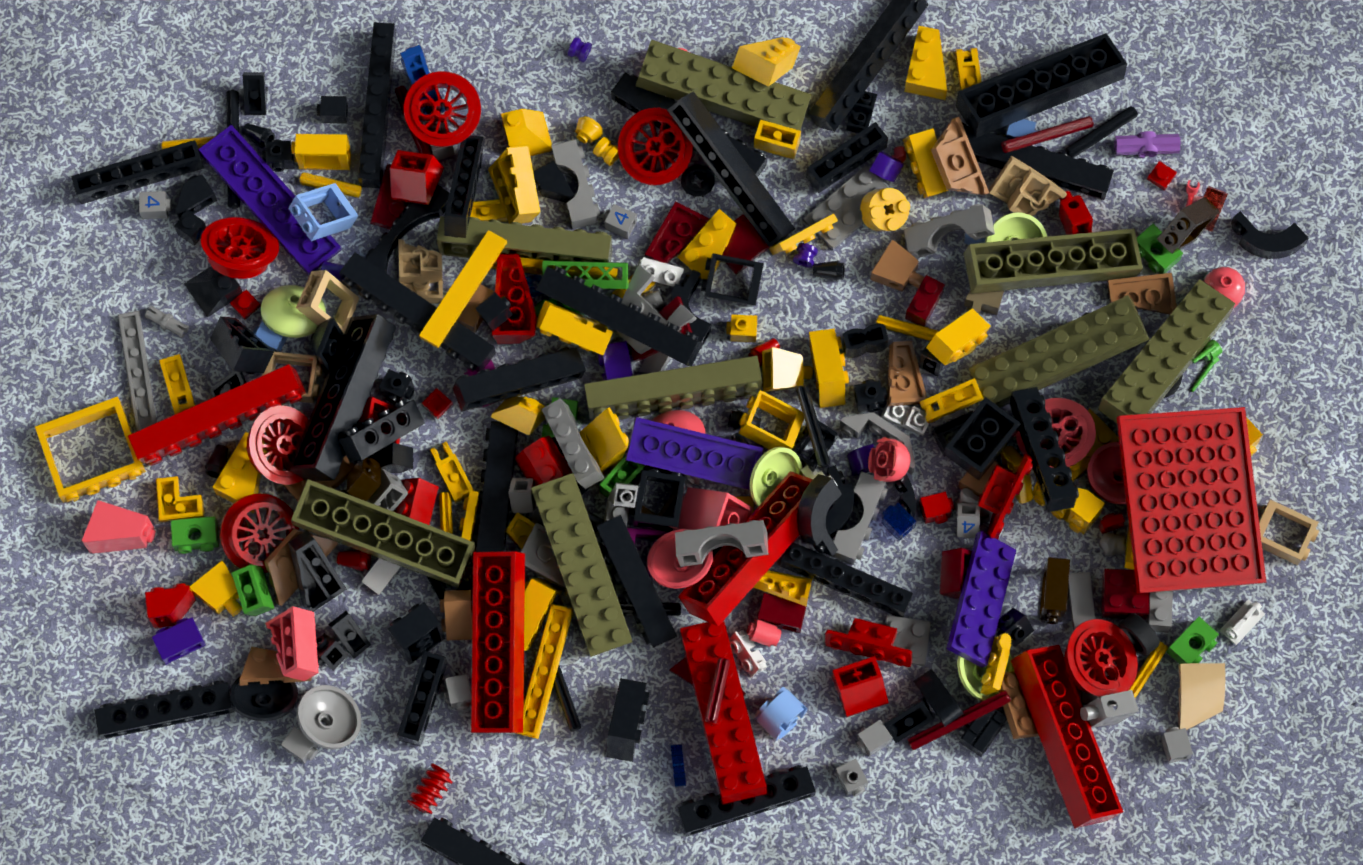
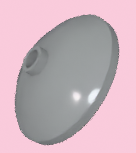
M330 685L316 686L307 691L298 703L297 720L303 734L315 745L325 749H341L352 743L358 736L361 729L360 710L353 698L342 689Z

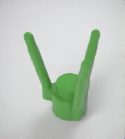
M1213 339L1192 360V363H1196L1201 359L1206 362L1210 360V363L1194 383L1191 392L1196 390L1214 364L1219 361L1218 356L1223 352L1219 343Z

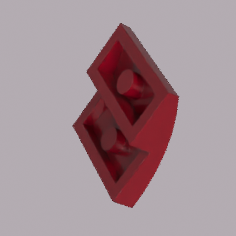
M742 214L734 220L736 223L735 229L722 255L753 261L767 251L769 247L746 216ZM726 263L736 275L747 268L746 266Z

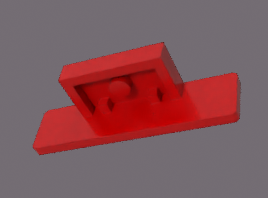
M1027 454L1024 455L1016 473L995 465L979 498L978 506L996 514L988 530L989 537L993 539L996 534L1001 533L1004 527V522L1002 521L1005 515H1009L1013 509L1014 503L1012 501L1015 495H1019L1023 488L1022 480L1025 474L1029 475L1033 467V463H1031L1032 458Z
M854 618L848 634L829 629L826 630L825 645L832 649L866 657L875 656L878 661L882 660L898 666L911 667L912 664L911 650L893 646L897 636V628Z

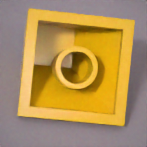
M518 109L501 114L509 147L528 146L530 156L552 151V143L543 112Z
M526 396L513 397L504 400L491 414V418L530 436L545 420L546 417L542 411V408L545 406L537 400Z

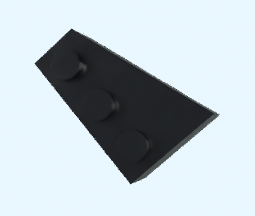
M220 316L210 337L232 371L246 372L248 374L264 373L274 353L273 349L237 318Z
M308 530L288 542L301 602L306 610L314 612L347 590Z
M620 678L608 732L606 757L633 762L636 743L640 744L642 730H639L640 724H644L646 711H643V706L648 705L650 692H646L647 683Z

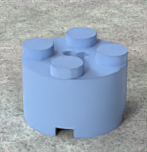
M782 687L775 694L776 698L772 702L767 700L760 707L759 710L761 712L755 718L757 723L776 741L778 738H783L796 726L798 716L802 719L808 710L785 687Z

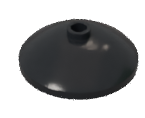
M238 677L231 687L230 700L233 708L243 717L255 721H272L287 715L295 707L298 700V688L295 682L284 683L281 680L269 681V684H260V681L248 682V685L240 686V677Z

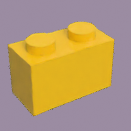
M760 119L754 137V148L794 160L800 143L801 131Z

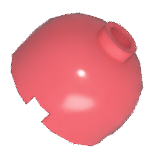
M1230 267L1213 269L1206 275L1203 281L1235 303L1234 308L1241 302L1245 294V282L1242 275Z
M885 437L878 439L876 443L879 444L876 448H872L869 453L868 469L870 473L874 474L875 477L873 478L875 480L883 482H895L902 479L910 467V453L907 447L895 439Z

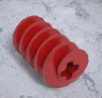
M431 763L434 771H426L428 778H421L424 786L417 785L416 790L418 793H411L414 801L407 800L411 806L428 814L433 813L429 808L430 805L438 806L434 799L443 798L439 791H448L444 784L453 783L449 777L450 774L434 763Z

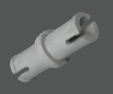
M150 306L149 310L146 311L145 318L160 325L161 329H167L181 338L185 336L183 332L187 333L189 329L188 325L174 319L170 313L165 314L154 306Z

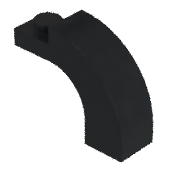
M1241 211L1233 217L1231 222L1233 231L1239 236L1242 235L1239 245L1247 252L1261 258L1280 259L1290 256L1303 248L1309 239L1296 223H1293L1286 230L1278 234L1263 233L1256 229Z
M693 269L690 276H685L681 286L675 284L671 294V301L677 296L681 297L683 305L691 313L689 301L701 281V273ZM695 316L697 319L689 324L692 333L699 336L697 340L704 345L711 332V324Z
M836 465L827 468V476L831 475L842 493L826 515V529L831 539L836 536L838 530H843L847 525L854 504L852 482L843 485L845 483L842 471L837 470Z
M818 474L806 487L800 499L797 513L798 530L803 542L812 544L814 549L820 554L825 553L833 556L838 549L827 532L826 515L831 505L842 493L833 478Z

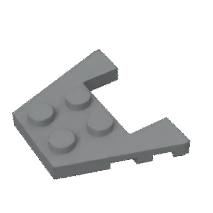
M639 264L623 296L622 303L628 306L630 303H633L642 308V313L648 315L651 312L661 317L660 322L667 324L669 321L679 326V330L687 323L694 322L697 318L682 304L666 320L641 296L655 277ZM615 330L638 353L643 354L651 349V347Z

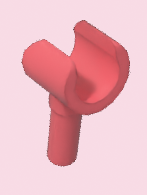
M898 146L894 148V155L892 157L904 162L906 160L904 147Z
M1191 180L1188 181L1186 186L1188 194L1186 207L1192 204L1194 195L1198 193L1199 182L1196 188H1192L1190 186Z

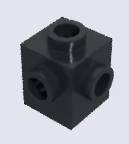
M276 139L271 142H265L266 150L262 151V159L273 171L281 172L285 169H294L291 140L282 141Z
M388 369L379 386L381 396L386 397V400L392 404L402 399L405 402L407 399L410 400L415 391L412 379L408 374L404 372L397 373Z
M869 379L863 381L862 384L854 385L853 393L858 412L867 410L868 412H876L884 407V401L887 400V392L885 387H881L880 380L874 381Z
M1012 608L1000 617L996 629L998 633L996 635L999 637L1003 633H1008L1012 639L1010 644L1015 648L1034 629L1026 615Z
M325 633L316 639L318 665L320 667L325 665L334 671L348 656L342 648L344 644L336 636L331 638Z

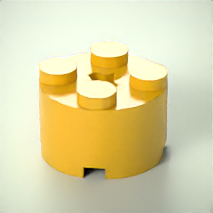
M894 188L872 190L864 196L860 205L864 224L874 231H895L906 222L910 210V203L906 197Z

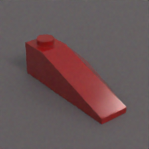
M500 254L497 258L495 292L500 298L505 296L512 306L509 309L513 315L492 331V336L497 344H520L535 336L537 315L520 255Z

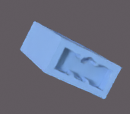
M336 183L296 195L288 208L311 241L351 228L358 217V214ZM324 202L336 220L319 225L307 207Z

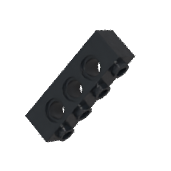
M876 122L807 167L806 178L818 193L822 192L886 149L888 144L887 135Z
M404 399L392 404V409L389 410L387 408L378 412L377 418H368L361 422V427L357 428L356 426L345 431L346 435L340 438L339 442L349 463L361 461L425 424L415 401L405 402Z
M424 651L397 733L399 741L421 747L448 662L445 656Z

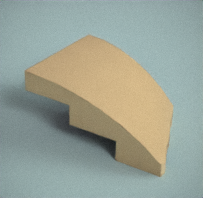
M1013 156L1010 157L988 189L989 194L1006 202L1010 211L1026 213L1031 216L1036 215L1038 211L1048 208L1049 204L1059 198L1063 199L1067 195L1055 183Z
M398 239L399 282L429 303H441L443 300L442 253L427 250L419 245L414 247L406 244L404 240ZM438 283L437 291L428 290L431 288L429 284Z
M1225 663L1179 664L1178 726L1179 729L1186 728L1188 730L1223 711Z

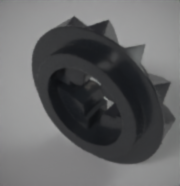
M703 165L690 166L681 176V187L686 194L692 195L694 198L704 197L706 194L711 193L715 184L712 171ZM695 174L699 180H704L701 182V188L697 184H692Z

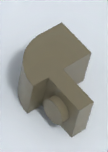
M970 291L964 303V306L970 307L967 308L966 312L973 308L978 314H980L981 310L997 315L1004 291L971 294Z

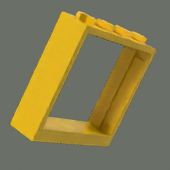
M118 396L35 426L55 487L63 503L72 500L75 502L79 500L80 496L85 494H97L100 492V489L107 486L109 488L116 487L121 484V481L126 479L135 480L137 476L146 472L143 462L137 460L129 441L128 435L132 434ZM117 413L134 463L64 488L47 438Z

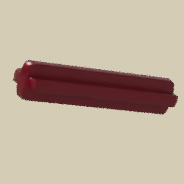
M725 658L717 660L705 714V721L708 723H716L730 665V661Z

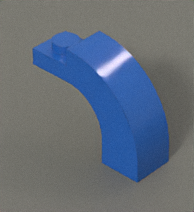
M420 45L408 48L400 53V60L410 86L419 78L430 73ZM435 90L427 93L435 102L437 101ZM425 106L422 108L424 115H428L432 112L430 106ZM440 107L441 114L445 112V107Z

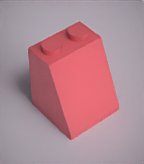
M688 487L682 504L678 529L696 530L709 526L718 527L730 523H744L751 516L753 508L728 492Z
M98 500L82 542L87 550L93 554L147 548L148 543L153 542L156 531L148 516Z

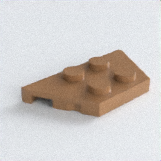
M956 117L950 121L931 149L946 190L981 196L988 194L989 190L961 119Z
M293 529L264 561L266 570L270 575L271 587L275 591V602L280 606L298 589L288 543L304 532ZM310 533L326 557L338 545L333 540Z

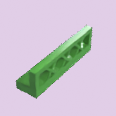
M542 261V276L548 265H556L560 268L567 266L565 268L566 271L572 266H577L583 272L579 277L585 279L584 284L592 287L594 284L605 289H628L631 279H628V263ZM592 267H598L604 274L600 278H592L588 271ZM614 267H622V278H613L609 272Z

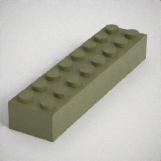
M652 39L635 85L675 100H679L694 91L710 112L758 128L761 119L799 131L801 130L812 95L777 82L768 87L732 69L730 66Z
M440 216L437 245L439 253L445 256L470 258L487 231L490 230L507 240V244L500 254H519L523 258L552 261L611 262L612 235H608L605 232L587 233L582 229L569 231L562 227L544 228L538 224L525 226L519 222L507 224L494 219L480 221L478 218L470 217L466 238L444 236V216Z
M1135 228L969 244L963 253L971 294L1136 277L1143 269Z
M1199 279L1104 395L1098 410L1116 423L1118 416L1151 414L1191 365L1192 360L1199 355L1228 319L1235 303Z
M1127 295L969 368L972 378L976 379L983 398H988L1001 408L1009 404L1012 391L1033 387L1041 390L1150 339L1132 299Z
M752 356L584 385L591 422L609 407L619 420L627 419L629 415L634 414L647 416L652 411L659 410L660 413H664L677 407L689 409L693 405L701 403L703 406H709L714 404L715 401L732 402L737 397L743 396L749 399L751 396L755 397L761 390L762 378L758 357Z
M572 473L532 487L536 504L590 657L633 642L574 474Z
M309 479L306 482L291 519L293 526L308 530L314 534L459 588L475 549V542Z

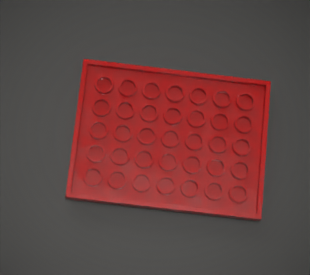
M1245 407L1118 416L1117 426L1137 594L1267 583Z

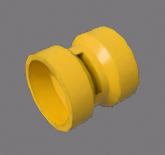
M607 137L600 139L593 149V154L597 157H602L608 166L613 165L619 158L618 146L611 145V140Z

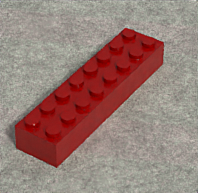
M288 364L128 435L137 460L153 466L162 462V458L170 455V457L182 453L183 448L188 446L193 448L201 445L202 440L208 437L214 439L221 436L222 431L228 428L230 430L237 429L246 420L255 421L268 408L282 406L289 401L291 404L303 399L302 395L306 394L297 370Z
M792 471L786 475L744 522L752 520L764 521L768 536L769 555L746 558L745 554L737 547L723 546L713 557L708 573L697 583L686 587L678 596L689 614L716 626H719L800 535L797 524L798 507L806 487L813 479Z
M516 551L473 552L471 733H523L525 553Z
M723 621L719 626L705 622L680 628L681 640L722 804L767 794V786L725 622ZM725 658L730 661L718 719L716 723H708L705 721V714L717 660Z
M1053 645L1026 650L1010 660L1074 829L1106 822L1123 813L1089 721L1082 720L1080 716V710L1083 705L1076 687L1066 671L1064 656L1060 646Z

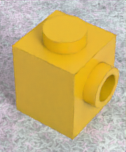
M731 314V322H727L726 334L730 335V341L756 343L757 315Z

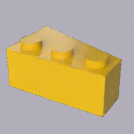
M784 37L739 46L732 69L769 87L793 68L801 46L796 44L794 40Z
M972 308L937 332L926 348L944 365L956 362L958 359L971 354L978 344L980 345L988 337L986 333L991 325Z

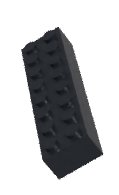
M1107 33L958 91L956 108L977 138L1124 79L1127 62Z
M379 314L351 317L289 468L290 471L305 481L308 479L314 482L333 481L339 474V468L343 458L346 456L339 439L346 435L345 431L357 426L363 414L366 401L370 397L374 381L378 377L380 366L386 357L389 344L394 337L393 334L396 326Z

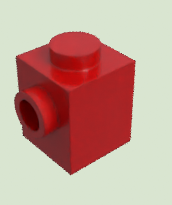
M946 491L922 497L919 501L925 524L935 522V524L948 521L952 510H954L952 498L947 497Z

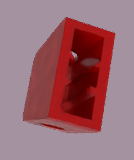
M1065 191L1067 193L1066 197L1063 199L1059 198V217L1066 235L1092 233L1093 218L1080 195L1072 197L1070 191Z

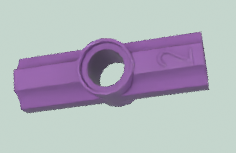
M1144 131L1137 135L1115 136L1114 138L1116 155H1139V157L1145 158V156L1155 157L1157 154H1175L1180 152L1181 142L1179 134L1156 135L1155 132Z

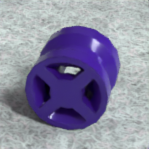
M575 37L569 47L568 56L577 57L579 61L584 63L591 51L592 43H584L581 41V38Z
M799 243L797 246L798 252L794 255L793 262L806 268H812L814 264L813 258L817 255L818 249L810 244Z

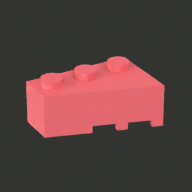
M292 606L265 623L266 627L271 629L273 635L271 642L277 647L278 653L276 656L283 676L306 681L319 673L314 612Z

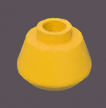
M588 116L578 119L575 132L579 141L585 144L587 142L592 143L602 137L603 129L598 122Z

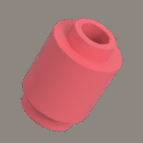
M756 619L754 623L750 622L747 635H749V640L768 647L771 645L777 646L781 637V629H778L776 625Z

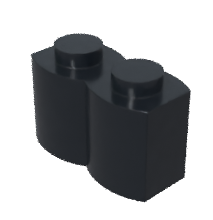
M873 324L865 329L855 328L843 333L842 346L845 357L855 358L866 352L878 353L885 350L889 340L884 324Z

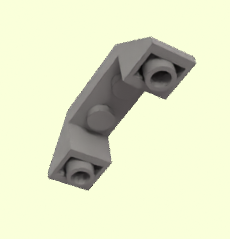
M874 412L843 417L841 419V431L850 438L854 436L858 439L868 425L869 430L875 435H883L886 438L902 442L910 453V467L907 472L911 475L913 474L916 465L910 436Z
M615 484L607 500L604 522L621 514L627 527L630 507L635 508L638 485ZM604 542L601 543V553L607 569L616 570L614 563H608L604 554L607 548Z

